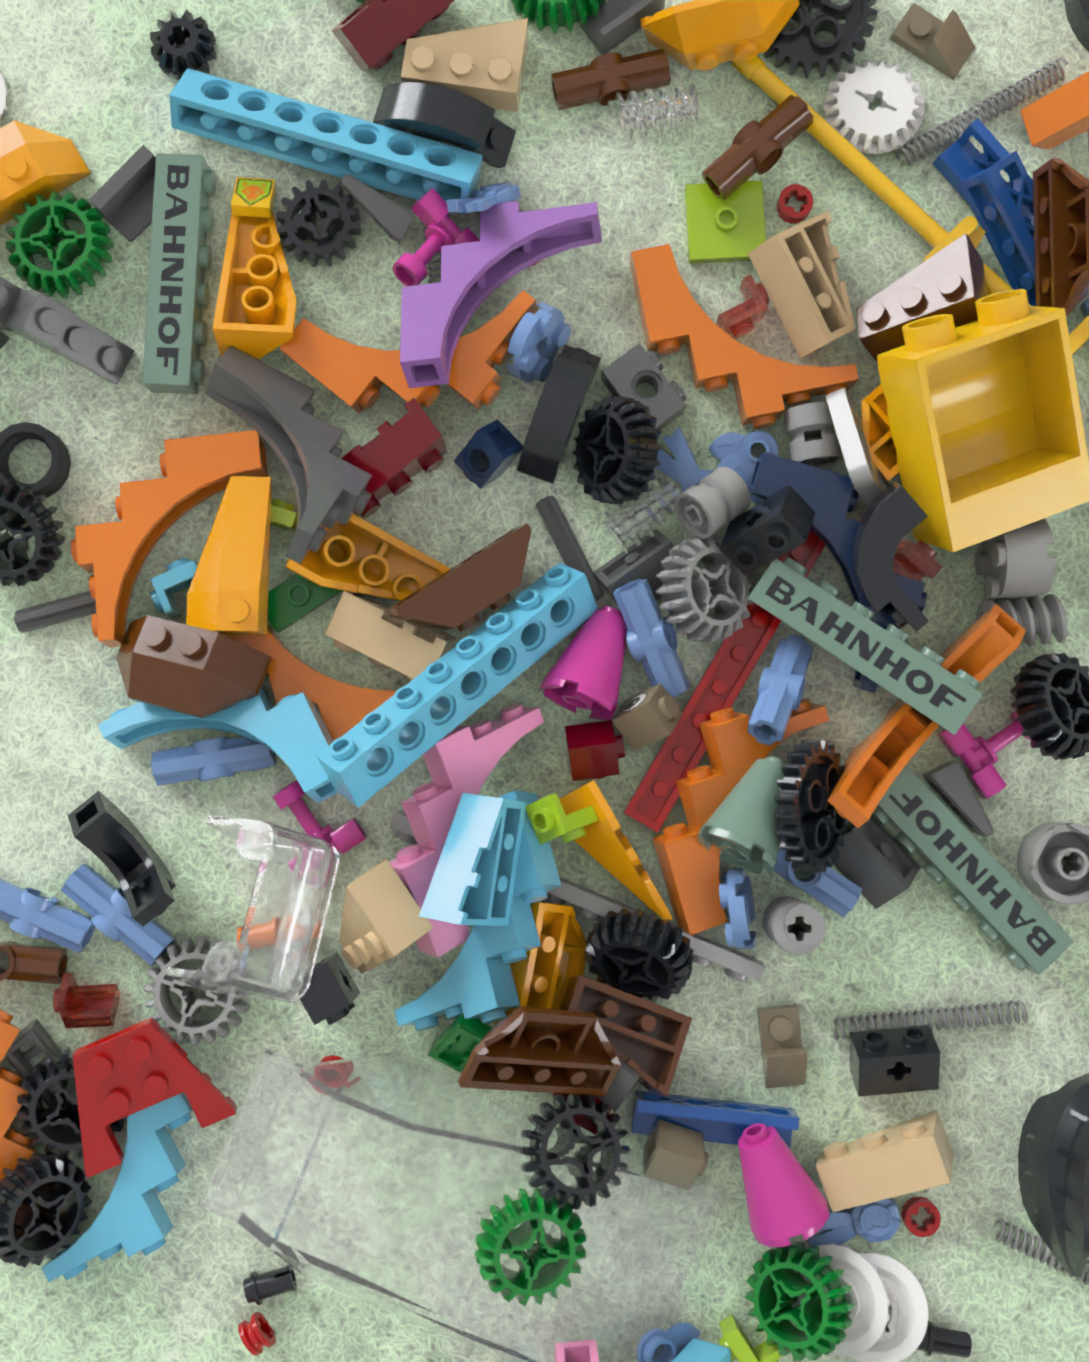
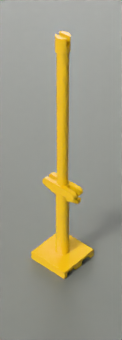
M758 55L748 61L732 60L733 63L731 65L750 82H754L778 105L790 95L798 96L766 66V63ZM807 104L810 113L813 115V124L806 131L934 247L924 258L923 262L965 233L975 249H977L985 231L981 226L977 228L978 221L975 217H965L948 233ZM983 262L988 295L1013 290ZM1089 315L1069 334L1072 355L1089 339Z

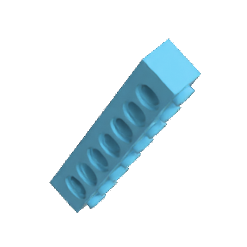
M189 68L186 69L169 94L171 125L174 129L343 178L344 175L349 174L367 186L414 200H419L431 188L446 203L450 199L474 197L473 192L478 189L483 155Z
M558 563L555 567L550 568L545 575L526 590L521 591L515 599L497 613L491 615L486 622L467 637L461 639L456 646L441 658L428 665L422 673L407 685L398 689L392 697L373 712L368 713L362 721L347 733L334 740L328 748L316 757L335 790L359 808L590 618L598 607L586 575L562 563Z

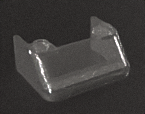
M209 816L207 824L237 841V848L242 857L252 862H260L240 941L224 940L215 944L206 956L202 971L167 967L165 975L203 991L285 1002L296 1001L305 995L311 983L340 862L339 853L333 845L323 839L262 820Z

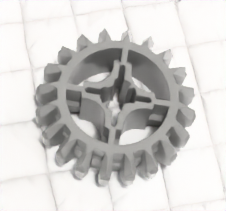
M710 536L707 539L696 537L684 539L679 545L669 550L668 557L660 561L665 571H661L656 575L662 582V587L655 592L663 595L664 599L659 608L668 610L669 614L666 622L676 624V633L686 634L688 640L709 643L727 639L729 636H733V632L743 628L742 619L751 616L746 606L754 603L748 597L749 591L755 585L750 584L748 577L744 576L719 550L723 538H712ZM699 560L705 563L703 569H699L696 566ZM713 609L715 614L711 618L706 616L708 611Z
M206 936L198 937L195 945L190 937L181 940V948L173 943L167 946L168 956L160 954L155 959L156 964L160 968H150L147 971V975L156 982L144 985L143 990L145 992L154 994L153 998L145 1002V1007L152 1008L156 1006L158 1012L152 1018L156 1022L163 1019L166 1024L162 1028L167 1033L173 1030V1028L176 1029V1042L183 1041L187 1033H189L191 1045H197L202 1036L207 1044L213 1043L216 1040V1032L219 1036L225 1038L230 1034L229 1025L238 1027L242 1023L238 1013H246L250 1009V1005L240 1000V998H248L253 995V989L241 987L242 983L252 979L251 973L239 975L237 969L246 964L245 959L241 958L232 963L230 958L235 954L236 949L231 946L223 954L220 953L222 947V940L220 939L214 940L208 949ZM184 960H204L194 976H187L185 974L179 976L173 973L175 968ZM215 966L221 971L226 980L228 995L225 994V990L219 988L215 983ZM200 982L204 986L201 990H205L206 994L196 1000V997L193 995L195 991H191V986ZM169 986H171L170 991L175 992L181 998L182 1008L180 1013L171 1001ZM202 1005L211 1007L220 1005L225 1007L216 1019L204 1022L194 1021L195 1015L200 1011Z

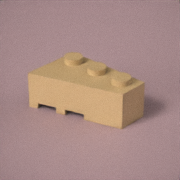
M528 18L407 39L401 80L402 82H418L441 86L468 95L493 109L518 112L529 41Z
M829 210L775 234L748 253L800 359L855 330L845 281L839 282L835 260L840 258L837 246H831L827 225L831 223Z
M343 591L325 635L335 639L333 642L334 646L350 653H355L357 650L368 656L371 663L385 669L392 668L404 674V677L411 681L422 673L428 665L437 661L453 648L457 637L434 627L389 617L386 610L390 607L359 593Z
M387 859L346 886L339 942L343 947L341 952L347 964L353 969H358L361 974L395 957L434 928L427 918L419 917L421 908Z
M936 1110L887 1129L869 1133L849 1143L845 1141L831 1143L825 1146L823 1152L820 1153L816 1169L831 1210L836 1212L951 1183L954 1154L939 1113Z

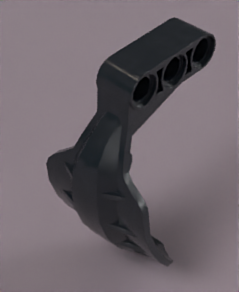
M1089 1073L1068 1081L1058 1091L1041 1096L1031 1106L1022 1126L1018 1150V1180L1022 1202L1035 1230L1066 1272L1075 1277L1082 1276L1084 1264L1089 1257Z

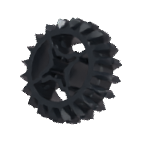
M611 396L605 397L602 401H595L593 409L585 410V421L578 422L579 435L573 437L577 442L576 450L572 452L576 456V463L573 469L579 472L577 483L584 485V493L591 495L593 500L615 505L638 500L641 493L648 492V482L656 480L654 468L661 465L657 460L658 451L663 449V447L658 445L657 439L662 432L654 428L657 417L650 415L649 407L644 406L640 401H636L633 398Z
M2 480L0 481V532L6 529V532L0 533V580L3 586H9L15 582L19 587L26 585L30 580L32 582L40 580L44 577V573H49L55 567L54 561L58 560L63 553L58 546L64 543L66 537L56 532L63 527L64 523L52 518V515L56 513L57 507H49L47 509L43 504L46 500V495L40 494L35 498L33 496V485H26L20 490L17 480H11L6 484ZM35 536V551L32 558L29 559L27 555L29 550L28 539Z
M1065 653L1044 654L1036 657L1020 667V673L1013 677L1016 686L1010 690L1011 694L1016 698V701L1010 706L1017 710L1018 717L1015 721L1020 722L1023 727L1022 736H1029L1031 738V748H1040L1042 756H1052L1054 760L1076 759L1085 756V753L1089 752L1088 666H1080L1077 657L1069 658Z
M622 908L619 913L609 911L606 917H599L592 931H589L586 940L585 961L589 964V972L596 974L597 981L600 983H607L613 988L639 998L647 997L655 1002L658 997L669 1000L671 994H679L681 988L686 985L687 980L690 978L694 960V950L690 948V939L682 936V928L671 927L670 919L660 920L656 918L655 912L647 915L643 914L639 908L635 913H631L625 908Z
M68 1048L63 1052L61 1060L52 1053L47 1057L46 1065L37 1063L32 1070L33 1076H26L22 1084L29 1094H21L17 1097L18 1103L22 1105L17 1113V1119L26 1120L22 1126L23 1133L35 1132L31 1140L32 1146L40 1144L42 1141L47 1143L45 1147L46 1155L51 1153L54 1148L61 1149L60 1156L62 1160L68 1156L69 1150H75L79 1159L83 1157L73 1054ZM54 1083L57 1099L52 1102L50 1107L44 1109L42 1092ZM122 1118L109 1124L113 1133L114 1131L120 1132L124 1127L125 1121ZM60 1124H67L71 1127H66Z
M558 1094L553 1097V1106L548 1102H542L539 1107L543 1118L536 1114H531L528 1120L535 1126L534 1130H522L521 1132L522 1137L530 1139L529 1147L522 1146L518 1150L519 1154L530 1156V1161L521 1165L522 1171H535L528 1181L530 1187L537 1188L542 1186L540 1190L542 1198L549 1200L556 1195L555 1200L558 1207L563 1208L568 1201L570 1208L574 1210L580 1209L582 1201L586 1206H595L597 1201L596 1194L604 1199L610 1197L607 1183L613 1186L622 1184L619 1177L615 1175L616 1170L625 1171L629 1168L625 1162L619 1161L620 1153L627 1154L630 1151L629 1146L620 1145L619 1142L620 1139L628 1134L626 1129L614 1128L621 1117L614 1113L607 1115L609 1104L599 1102L596 1105L594 1095H585L581 1099L579 1094H569L566 1100L563 1095ZM577 1114L586 1118L595 1127L598 1134L595 1136H585L580 1129V1125H575L572 1115ZM556 1127V1144L547 1150L549 1137ZM574 1143L587 1144L574 1152L575 1157L563 1156L575 1148ZM601 1151L600 1161L593 1172V1158L596 1153ZM566 1165L569 1174L575 1177L577 1184L565 1185L553 1174L550 1166Z
M32 1152L29 1160L17 1158L14 1170L3 1168L5 1177L0 1182V1259L6 1263H14L24 1268L29 1262L40 1266L44 1257L55 1259L59 1247L69 1248L68 1239L71 1235H81L77 1227L79 1222L89 1219L83 1209L92 1203L87 1195L91 1186L85 1180L86 1175L83 1173V1170L74 1165V1161L68 1157L62 1160V1157L54 1152L47 1155L46 1153L42 1155L41 1153Z

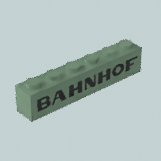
M156 153L142 384L154 393L197 394L198 383H204L205 364L203 360L199 359L200 345H206L207 325L206 322L202 321V307H208L210 299L209 286L207 283H204L205 269H210L212 264L211 248L206 245L207 232H212L214 227L213 209L208 208L209 194H215L216 175L215 171L211 170L203 155Z
M787 557L784 563L778 559L771 562L748 599L953 735L957 733L983 696V693L976 689L981 682L961 669L955 675L941 666L945 659L926 646L920 652L906 644L910 638L909 635L890 623L886 629H883L872 621L876 614L857 601L850 607L837 599L841 594L840 590L823 579L817 585L804 577L808 570L791 558Z
M906 765L879 801L872 816L882 826L889 823L899 833L895 837L898 844L910 855L917 852L926 862L922 868L927 875L937 884L944 881L953 890V893L950 895L951 900L962 911L968 913L971 910L981 920L977 927L987 938L994 943L999 939L1009 951L1005 953V956L1018 970L1023 972L1027 969L1040 975L1074 941Z

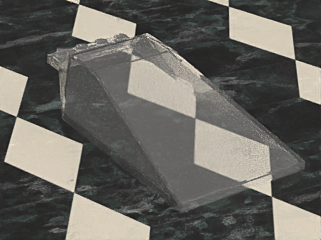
M269 1050L263 1053L200 1207L237 1222L305 1277L506 1362H555V1343L596 1339L599 1362H638L637 1347L641 1338L652 1329L660 1328L667 1330L677 1323L729 1192L727 1186L697 1175L691 1188L686 1190L645 1177L644 1152L629 1146V1153H620L619 1160L625 1162L629 1168L625 1171L616 1170L615 1175L619 1177L622 1184L613 1186L607 1183L610 1197L604 1199L596 1194L597 1201L595 1206H586L582 1201L579 1210L573 1209V1212L577 1213L582 1220L580 1228L586 1233L587 1241L581 1244L586 1250V1258L577 1260L581 1266V1274L570 1273L568 1275L572 1282L571 1288L560 1284L557 1287L558 1298L552 1297L549 1292L543 1294L542 1305L536 1303L533 1296H530L525 1306L519 1303L517 1296L508 1302L503 1298L501 1291L495 1294L488 1285L489 1280H483L479 1272L481 1265L475 1259V1251L479 1249L475 1242V1235L484 1232L480 1226L481 1218L493 1219L490 1212L491 1204L498 1206L500 1209L505 1206L503 1201L504 1194L509 1195L514 1201L518 1199V1192L522 1188L526 1190L529 1197L532 1196L535 1188L530 1187L528 1181L535 1171H522L521 1165L530 1161V1156L519 1154L518 1150L522 1146L529 1147L530 1139L522 1137L521 1132L522 1130H534L535 1126L530 1123L528 1117L531 1114H536L543 1118L540 1109L494 1089L460 1088L458 1083L460 1075L400 1050L302 1065ZM556 1127L549 1137L547 1150L556 1144ZM580 1127L582 1133H583L585 1136H587V1135L595 1136V1135L592 1134L591 1132H589V1131H587L586 1129ZM574 1143L575 1148L563 1156L575 1157L574 1152L587 1144ZM601 1151L596 1153L593 1158V1172L600 1161ZM566 1165L550 1166L553 1174L567 1186L577 1184L575 1177L569 1174ZM543 1219L545 1233L551 1234L552 1238L560 1239V1227L551 1221ZM500 1253V1263L506 1268L518 1272L519 1265L516 1259H510L508 1254Z

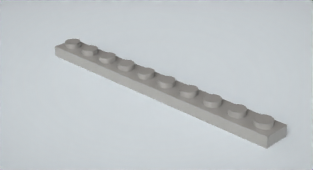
M401 810L396 811L389 827L397 830V838L418 845L405 812ZM559 877L561 886L547 891L548 897L545 899L555 904L564 905L565 901L580 907L578 910L579 914L595 921L599 917H606L609 911L619 913L622 908H625L629 912L635 913L637 910ZM670 923V926H671V927H678V926H676V925ZM682 930V936L690 939V948L694 950L693 962L709 968L712 962L726 968L725 974L744 983H747L748 978L760 981L765 969L764 964L760 960L698 934L689 935Z

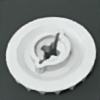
M883 58L878 63H870L866 59L861 66L852 63L847 71H839L834 81L830 82L824 99V117L834 129L860 152L868 154L886 153L903 146L917 133L925 112V96L921 94L920 82H914L912 79L911 71L903 72L900 70L898 63L893 66L885 64ZM875 98L880 99V107H877L875 111L868 109L869 102L874 101Z
M834 1243L818 1245L816 1247H819L820 1258L826 1255L833 1256L831 1263L833 1271L836 1269L844 1270L839 1280L842 1285L852 1286L850 1292L845 1294V1296H847L848 1301L855 1304L853 1310L846 1313L854 1321L851 1327L844 1330L847 1337L830 1354L839 1356L860 1354L871 1348L885 1333L886 1324L890 1319L888 1308L891 1301L887 1298L886 1282L882 1281L878 1275L877 1266L871 1265L865 1259V1254H859L851 1250L850 1246H839ZM800 1273L806 1281L811 1282L805 1275ZM805 1293L797 1297L798 1301L792 1305V1308L800 1305V1301L803 1298H805L807 1294Z
M874 1252L865 1253V1259L871 1265L877 1266L878 1275L882 1281L886 1282L887 1298L891 1300L888 1308L890 1319L885 1327V1333L871 1348L850 1357L859 1362H900L909 1357L918 1348L925 1336L929 1317L926 1293L923 1291L918 1278L908 1270L905 1264L894 1260L891 1256Z

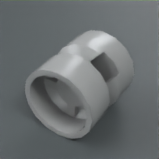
M827 401L802 404L784 411L786 433L793 437V441L788 445L790 460L811 466H819L842 459L838 437L832 432L835 427ZM822 435V439L805 442V438Z
M719 467L700 480L699 485L691 486L676 497L674 503L675 512L680 523L691 535L699 539H707L724 527L726 522L732 521L749 509L751 504L750 492L742 477L728 467Z

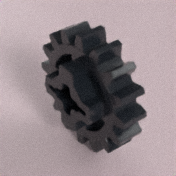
M322 179L319 188H314L311 181L307 180L306 190L303 192L294 186L292 188L294 198L292 200L282 198L281 200L286 212H276L279 223L283 224L276 229L280 238L285 239L283 245L286 251L291 252L295 250L294 256L298 262H302L308 256L312 267L317 266L319 259H324L328 267L332 266V256L334 255L345 260L346 256L343 249L345 247L355 249L356 243L352 235H361L360 225L356 223L361 219L358 208H353L355 203L351 194L343 197V190L339 184L332 191L329 190L327 181ZM321 201L329 202L333 206H328ZM316 211H318L320 218L323 219L321 226V235L319 234L318 229L315 228V220L317 219ZM341 231L339 236L334 241H332L336 233ZM309 239L316 243L317 246L308 245L301 240Z

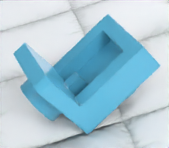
M188 558L177 560L166 567L167 572L150 579L155 589L150 592V595L160 613L165 612L167 616L172 618L181 616L173 594L190 587L199 564L197 561H189Z

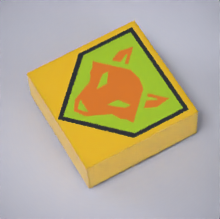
M237 177L231 201L232 214L271 218L276 196L275 180Z

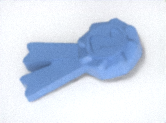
M510 182L485 185L480 187V190H475L473 192L474 197L447 200L448 213L485 211L496 204L521 199L520 188Z
M677 428L673 435L663 437L664 442L675 459L665 449H661L658 451L657 460L661 465L655 466V468L682 485L681 493L693 485H699L700 480L714 471L700 470L682 429Z
M893 1198L836 1212L828 1209L829 1218L819 1230L822 1232L810 1237L808 1243L814 1247L831 1243L840 1246L858 1234L871 1243L890 1240L901 1224L897 1203Z

